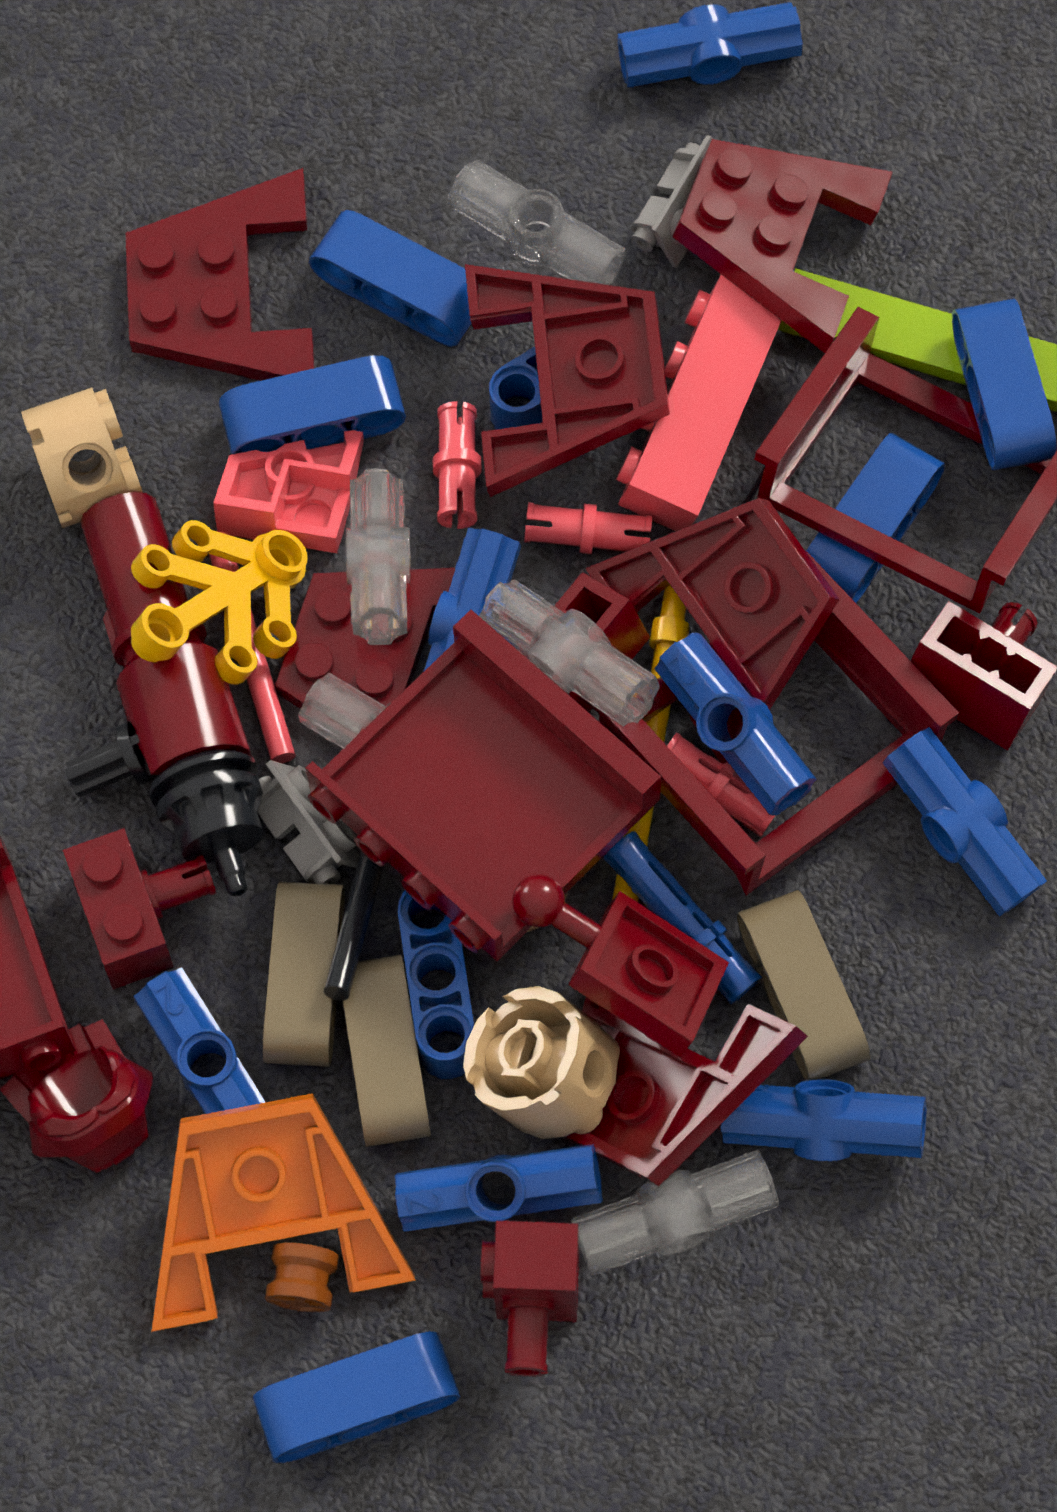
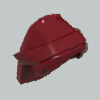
M103 1019L86 1027L78 1024L69 1029L76 1051L63 1055L60 1061L50 1068L35 1072L23 1070L15 1073L0 1088V1091L29 1123L33 1155L39 1157H67L95 1173L108 1169L112 1165L119 1164L132 1155L135 1149L140 1147L149 1137L145 1107L153 1081L151 1071L124 1057Z

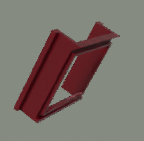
M857 307L756 451L754 460L765 465L757 498L769 500L778 512L980 614L996 585L1004 586L1057 502V451L1051 460L1024 465L1042 475L987 559L978 581L788 486L786 483L856 382L983 445L971 403L870 353L880 317Z
M808 552L806 553L840 599L814 641L896 727L902 736L757 843L745 833L646 724L648 720L678 700L661 677L659 680L663 682L664 689L658 705L645 697L642 699L643 702L650 705L653 709L646 716L640 717L615 688H612L595 700L593 708L600 715L599 722L661 776L660 791L736 874L746 896L896 786L898 783L882 763L888 755L912 736L928 727L942 742L947 726L955 721L959 715V712ZM710 642L709 645L713 648V650H714V651L717 653V655L721 658V656L719 655V653L716 651V649L714 648V646H713L712 643Z

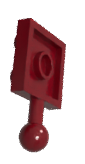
M536 874L528 876L518 883L513 892L512 906L516 916L523 923L539 928L552 925L586 947L568 985L588 997L593 1003L603 1007L643 1033L648 1039L657 1042L673 1054L681 1057L694 1041L729 962L621 891L617 893L607 906L599 924L565 903L563 889L553 878Z

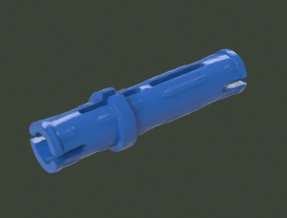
M635 831L627 834L617 842L603 857L651 912L729 962L719 983L718 990L725 996L730 1005L743 997L762 979V976L733 947L734 945L724 935L727 932L724 925L719 920L713 923L664 865L649 851Z

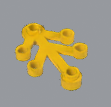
M190 520L183 524L172 539V548L176 555L171 554L160 545L150 544L145 546L133 560L131 565L132 574L145 587L159 588L168 579L204 590L175 609L166 604L155 603L149 605L141 613L131 627V644L136 654L142 659L149 662L171 659L186 642L191 630L224 610L225 646L215 656V665L225 682L234 685L243 683L256 669L258 664L257 656L252 649L251 593L262 586L264 587L266 619L253 634L255 647L264 656L279 659L296 642L297 633L291 624L290 589L296 587L303 579L308 557L304 545L293 534L283 530H273L257 536L251 542L213 531L200 521ZM190 539L194 540L198 546L193 544ZM208 554L244 566L232 572L201 562ZM148 562L155 565L158 568V570L151 567ZM270 633L274 634L280 641L272 637ZM230 658L236 660L241 667L234 664Z

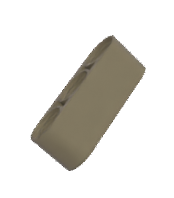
M278 882L263 1031V1060L265 1064L331 1066L337 1000L327 997L324 994V987L345 913L344 885Z
M796 890L738 912L736 914L742 939L756 972L762 976L760 981L775 1016L797 1026L808 1035L792 1052L805 1081L822 1079L869 1061L870 1051L862 1026L801 892Z
M402 954L359 961L350 996L347 1000L343 1001L365 1145L370 1147L431 1137Z

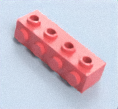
M720 275L710 294L702 290L698 291L684 322L694 327L687 345L677 341L665 365V376L672 379L667 390L670 415L641 427L649 432L643 448L640 450L633 446L630 447L616 478L617 481L626 484L618 503L619 506L641 516L652 515V521L674 531L693 525L698 517L782 321L723 275Z

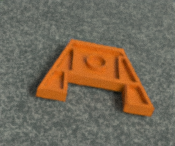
M313 1094L180 1119L151 1332L218 1318L207 1259L208 1253L338 1228L349 1292L354 1293L416 1281L411 1267Z

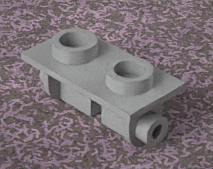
M706 135L701 145L688 143L685 148L676 150L670 165L657 185L660 193L671 195L670 198L651 195L639 217L631 226L634 233L631 241L637 248L651 252L654 246L661 247L671 266L675 268L678 267L688 249L672 236L704 154L713 139L712 136Z
M270 760L266 765L275 778L272 780L270 776H265L259 779L263 795L257 813L276 839L281 840L295 827L299 830L300 834L283 849L306 883H337L341 878L337 869L341 865L357 868L360 856L354 849L357 845L354 840L356 837L355 833L341 819L333 824L314 808L308 799V795L311 792L304 767L300 765L293 767Z

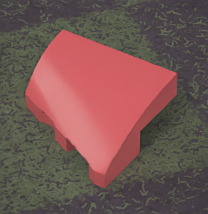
M355 430L343 432L344 442L307 449L305 441L301 440L283 444L279 449L271 452L252 450L229 455L213 502L217 532L224 531L230 536L255 540L261 534L269 533L273 530H283L296 536L307 549L337 554L357 479L364 443L363 432Z

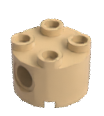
M91 387L21 412L62 528L81 522L83 514L91 506L103 499L123 493H143L126 446L116 450L113 447L112 440L123 437L106 389L94 393ZM90 449L96 451L86 461L76 462L70 460L80 450Z
M536 986L515 989L502 996L508 1002L502 1005L496 1012L488 1007L477 1019L466 1042L463 1068L467 1081L474 1085L477 1098L522 1132L541 1139L565 1137L573 1132L576 1134H586L594 1130L602 1119V1108L605 1106L616 1082L617 1062L620 1053L618 1042L606 1033L597 1022L558 992Z

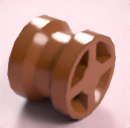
M277 1243L274 1245L271 1260L276 1266L275 1279L267 1284L265 1300L272 1305L295 1311L327 1312L331 1310L333 1296L327 1287L329 1276L337 1271L339 1255L329 1249L309 1244Z

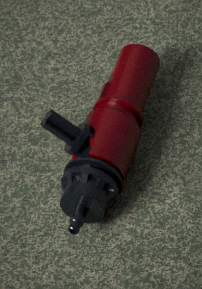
M139 492L118 494L103 499L91 506L83 514L80 523L107 607L103 621L111 644V650L116 663L124 667L119 674L116 684L128 722L117 726V741L66 762L67 768L65 773L68 781L73 784L75 794L78 797L87 795L131 775L141 785L153 781L148 792L149 797L156 807L157 816L162 827L177 837L184 859L190 861L203 854L206 864L216 863L220 879L225 883L227 893L233 897L240 896L248 888L244 878L245 869L240 854L254 847L264 835L257 814L263 795V790L257 777L258 768L251 755L229 683L221 678L216 668L215 656L218 654V651L204 644L207 636L204 623L189 632L186 642L169 660L149 662L139 657L134 651L131 644V627L149 605L161 603L175 609L187 602L188 598L182 583L167 579L159 588H148L135 579L132 574L131 565L145 546L156 544L164 547L171 554H173L155 497ZM148 562L151 567L158 570V568L155 565Z

